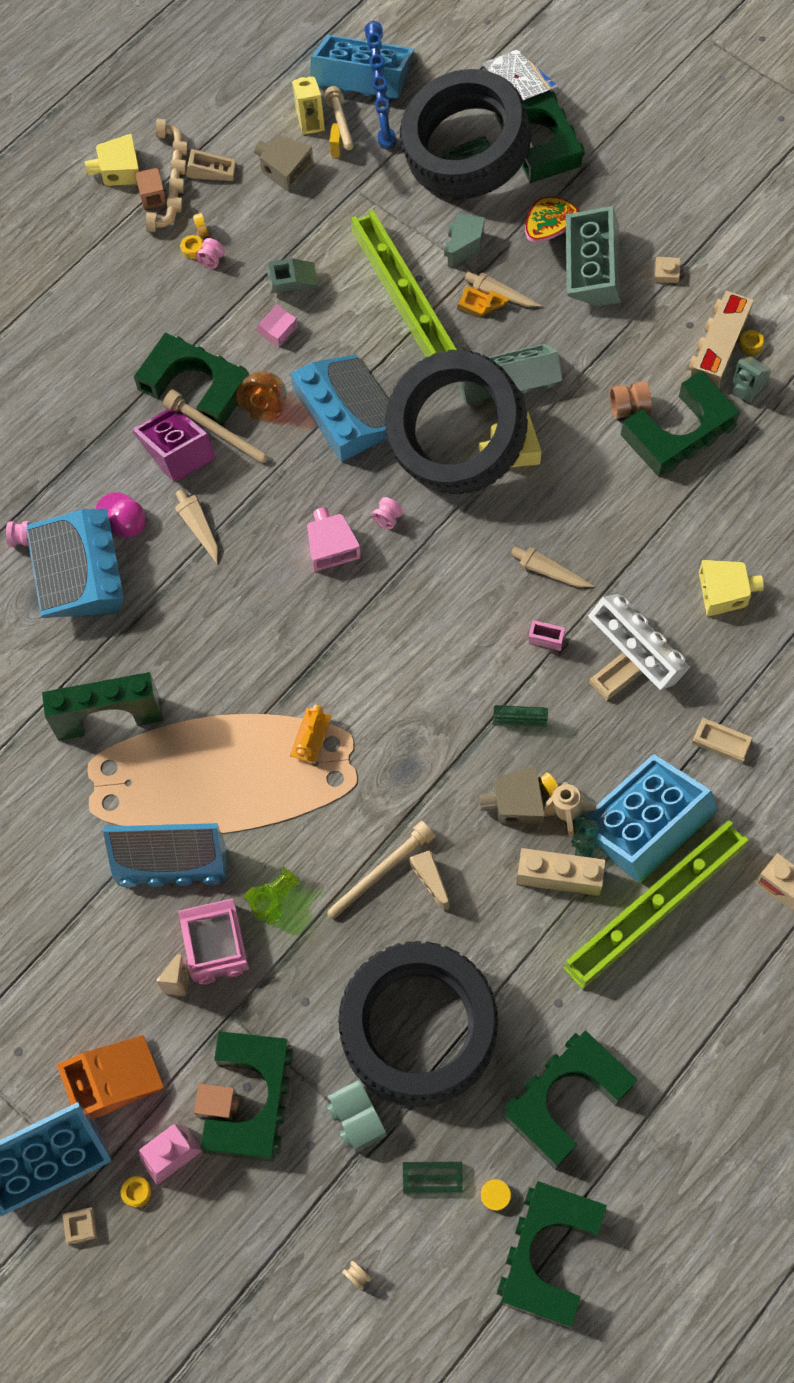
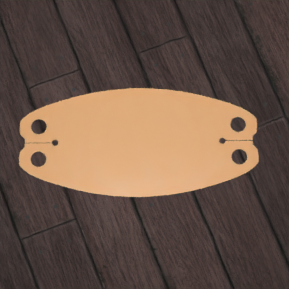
M229 714L197 718L166 725L119 742L98 753L90 760L87 771L89 779L94 782V792L89 797V810L99 819L120 826L218 823L221 833L241 831L277 823L324 806L345 795L356 785V770L349 763V754L353 751V738L349 732L329 724L324 740L327 737L335 736L340 740V747L337 751L329 752L325 750L322 744L317 758L319 764L313 766L311 762L290 757L303 720L302 718L270 714ZM104 761H115L118 766L116 773L110 776L104 775L101 772V765ZM331 771H339L343 774L344 780L340 786L333 787L327 783V775ZM126 780H130L132 782L130 786H126L123 783H125ZM110 794L117 796L119 805L115 810L107 811L103 808L102 800L104 797Z

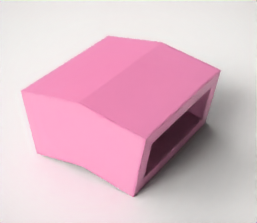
M276 304L258 324L256 331L268 341L280 347L298 327L297 318Z
M533 620L529 633V644L561 651L565 628ZM535 633L543 634V635H547V636H551V637H555V638H559V640L553 639V638H549V637L540 636V635H536Z

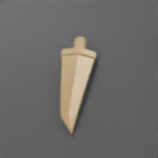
M468 271L465 275L464 280L472 283V288L486 294H489L490 290L508 297V301L524 307H543L485 273H481L478 276Z
M184 489L178 490L175 495L180 504L175 507L176 512L182 517L217 564L218 545L197 495L188 497Z
M514 546L511 551V556L521 560L519 566L522 568H527L577 588L594 587L581 577L537 552L534 548L529 547L527 551H524Z

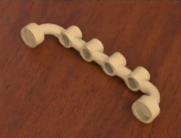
M157 119L156 138L166 139L167 134L174 137L167 214L162 218H157V213L147 212L146 232H156L157 228L170 225L175 219L176 212H182V198H178V193H184V179H180V174H186V160H182V156H187L188 142H183V134L180 129L167 124L166 119Z

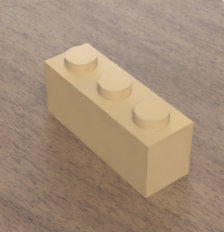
M521 848L517 885L600 896L605 860Z

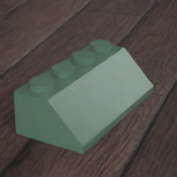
M613 206L566 214L567 296L594 306L621 303L619 223Z
M546 343L488 357L507 372L521 394L529 393L532 391V388L539 386L541 388H551L556 386V382L563 381L558 352ZM457 382L461 398L466 404L470 403L471 406L484 403L485 399L492 398L489 392L475 383Z

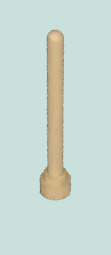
M331 86L325 91L326 103L333 107L345 149L352 150L354 145L341 105L344 101V96L339 87Z
M172 389L166 395L163 407L169 411L182 412L260 463L267 461L268 457L265 453L186 404L185 399L177 391Z
M423 821L414 826L411 837L328 910V917L334 919L418 845L422 846L424 843L428 845L436 837L432 830Z

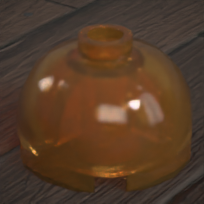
M256 371L246 376L236 391V400L242 410L246 408L251 413L250 417L253 419L273 421L282 413L286 406L287 389L284 382L275 374L268 371Z

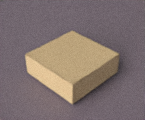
M90 1207L62 1214L67 1245L98 1239L94 1208Z

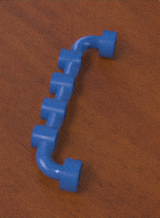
M371 21L366 24L364 31L369 50L372 54L370 58L371 70L374 73L372 84L374 93L377 96L375 108L379 116L381 128L377 139L381 148L391 149L396 144V135L390 129L388 118L390 107L386 99L387 83L383 76L385 65L380 51L382 49L383 28L379 22Z

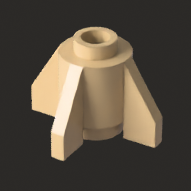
M563 782L561 786L557 787L552 797L543 804L544 817L555 816L556 813L557 817L561 820L567 821L569 836H574L573 820L580 816L582 810L583 812L597 811L596 802L581 794L576 787L569 785L568 782Z

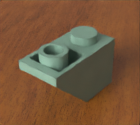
M456 214L455 222L450 223L448 237L451 240L446 242L444 257H448V267L453 268L480 252L484 236V217Z
M293 258L268 262L267 275L271 294L318 287L314 262Z
M753 357L742 358L737 363L730 390L737 397L751 403L767 385L772 369Z

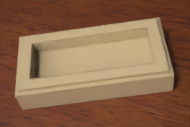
M622 653L590 678L589 683L608 701L643 672Z
M702 717L692 744L743 764L753 737Z

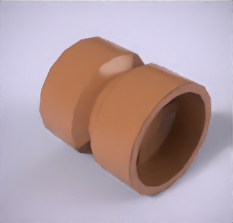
M646 381L631 384L630 388L625 384L610 387V403L614 418L629 417L632 411L635 414L641 409L647 414L651 413L652 399L650 388Z

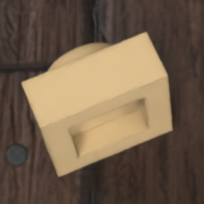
M656 257L654 282L678 284L680 278V258Z

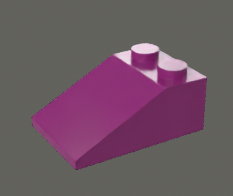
M167 409L132 429L134 435L159 468L173 482L185 478L190 472L207 465L209 461L216 458L207 433L180 411L171 412Z

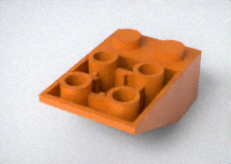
M144 1035L83 1052L56 1064L70 1104L73 1105L79 1102L94 1120L165 1089Z

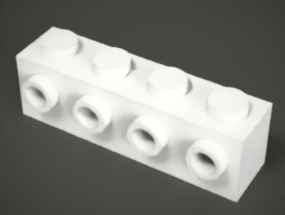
M614 594L603 597L588 615L660 690L674 686L690 668L685 662V657L679 651L673 650L666 643V638L661 633L654 631L648 625V620L642 614L637 613L624 596Z

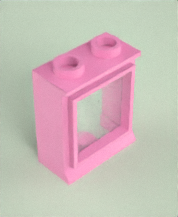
M234 898L178 911L190 976L194 983H212L216 980V977L227 975L228 978L238 977L243 974V971L249 970Z

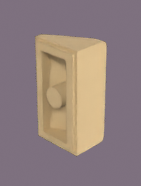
M177 954L156 981L166 995H187L190 969L182 955Z

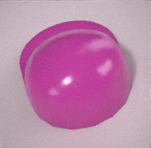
M113 492L103 496L98 501L96 509H107L111 532L117 536L133 537L139 534L145 527L146 516L144 509L138 502L132 500L127 495Z

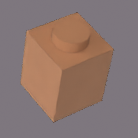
M158 168L135 173L144 210L167 205Z
M199 1084L194 1114L197 1118L232 1122L233 1114L238 1115L240 1097H236L237 1092L231 1087Z

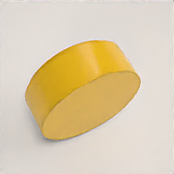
M203 214L194 215L193 218L199 236L201 238L210 236Z
M197 235L185 237L180 244L183 256L191 260L196 259L197 252L203 249V239Z
M756 330L743 332L739 340V349L746 355L759 354L765 342L763 335Z
M546 772L539 776L538 780L540 789L550 799L554 790L559 786L554 778Z
M140 1176L128 1178L121 1187L122 1200L133 1208H140L146 1205L152 1195L149 1182Z
M498 1179L486 1182L481 1190L483 1205L491 1211H501L507 1207L511 1198L508 1185Z

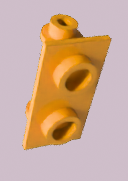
M314 705L311 709L306 708L290 757L316 764L332 718L331 714L323 712V707Z

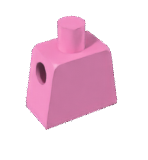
M325 507L315 510L313 514L316 521L307 524L314 572L360 559L359 543L343 515L338 514L330 517L329 511Z
M174 1124L143 1146L139 1153L141 1163L156 1185H158L202 1151L187 1126Z

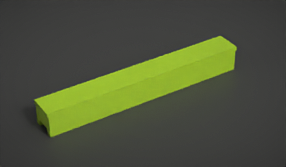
M369 210L368 215L359 219L356 216L352 217L353 235L424 356L430 357L432 354L440 353L441 351L457 350L374 210Z
M730 820L723 824L566 960L563 969L582 990L746 847L748 838L746 836L742 837L732 827L733 823Z

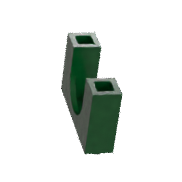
M548 90L523 100L529 123L543 125L549 128L555 135L550 141L529 149L528 155L521 166L529 182L533 183L582 167V158L585 155L582 142H578L574 127L568 124L566 113L563 108L559 107L555 92ZM495 113V117L503 130L504 120Z
M165 332L134 375L137 390L159 399L170 382L180 373L191 370L204 372L213 381L208 391L198 403L197 410L223 427L251 386L249 371L241 365H234L226 361L220 355L206 352L201 346L191 345L177 335L172 336Z
M702 371L684 381L679 392V398L699 420L700 426L695 431L685 435L667 433L643 409L622 423L621 436L658 477L665 472H672L681 461L693 458L699 449L704 446H711L720 435L730 433L737 426L740 411Z
M150 672L42 692L44 715L58 741L85 736L82 718L103 710L127 711L133 715L137 726L164 721L160 696Z
M586 1030L580 1036L575 1033L564 1045L567 1050L561 1056L553 1055L545 1064L547 1070L541 1077L537 1074L534 1075L524 1086L527 1091L520 1099L515 1095L504 1107L507 1111L504 1115V1120L555 1170L576 1148L577 1143L551 1118L548 1112L546 1095L551 1086L558 1080L566 1077H580L592 1083L616 1106L638 1080Z
M218 1031L214 1057L217 1066L249 1069L257 1072L267 1082L268 1097L262 1111L249 1121L234 1123L205 1119L200 1148L204 1154L274 1162L275 1154H280L282 1136H277L279 1124H284L286 1106H282L283 1094L288 1095L290 1077H286L287 1065L292 1066L294 1048H290L288 1039Z
M537 1181L535 1188H528L524 1205L529 1206L526 1218L521 1216L519 1218L515 1234L520 1236L517 1248L510 1247L505 1264L510 1265L511 1268L508 1278L501 1277L496 1295L502 1296L500 1301L502 1305L570 1329L572 1328L581 1296L543 1282L531 1266L530 1246L538 1233L555 1226L569 1228L596 1238L599 1235L607 1205Z

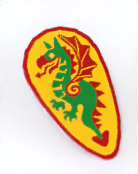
M548 196L538 199L530 208L525 224L527 239L531 242H542L566 231V214L579 212L578 208L573 203L559 197Z

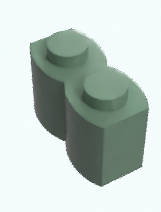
M360 1079L328 1096L331 1103L327 1105V1108L334 1122L340 1119L344 1130L339 1133L347 1148L353 1146L355 1152H358L387 1136Z

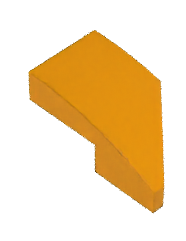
M466 285L456 309L480 317L505 306L509 298L490 290L489 294H485Z

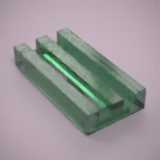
M483 136L444 150L443 158L446 160L468 159L487 150L490 144L486 137Z
M494 706L493 725L547 727L548 708Z
M403 1162V1194H463L462 1162ZM456 1169V1174L409 1175V1170ZM457 1181V1186H409V1182Z

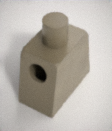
M277 136L270 145L259 141L254 150V153L260 156L263 174L287 192L293 188L314 162L312 146L283 136Z
M536 766L495 778L493 780L494 793L479 795L480 810L496 809L498 822L501 824L542 825L544 822V810Z

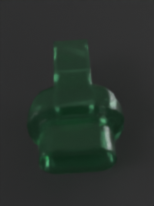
M576 817L574 839L571 842L572 847H576L575 856L593 858L594 849H597L599 846L595 844L598 826L595 821L586 817Z

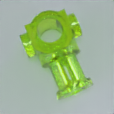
M285 867L280 869L281 873L271 884L265 883L263 886L252 887L243 897L251 908L254 917L259 921H266L272 925L275 924L283 914L280 907L286 902L284 897L295 886L298 887L301 884L299 879ZM259 902H270V906L266 910L256 909Z

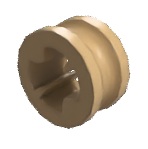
M354 1261L350 1262V1269L342 1271L361 1291L365 1289L364 1283L372 1280Z

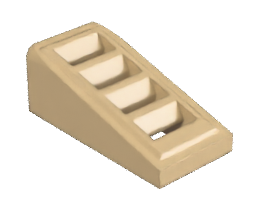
M191 149L186 177L233 181L237 160ZM223 167H228V171H223Z
M429 850L410 857L411 868L440 908L443 911L448 910L450 907L449 898L432 852Z

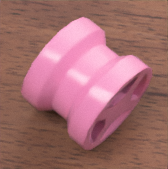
M207 238L202 244L203 249L197 252L196 259L204 267L215 269L219 264V258H222L226 251L220 242Z
M384 497L379 502V508L375 509L371 516L381 527L393 529L396 525V518L400 517L403 513V508L396 501Z
M14 521L7 523L6 538L9 547H16L18 544L29 547L26 526L31 524L30 521H23L22 524H16Z

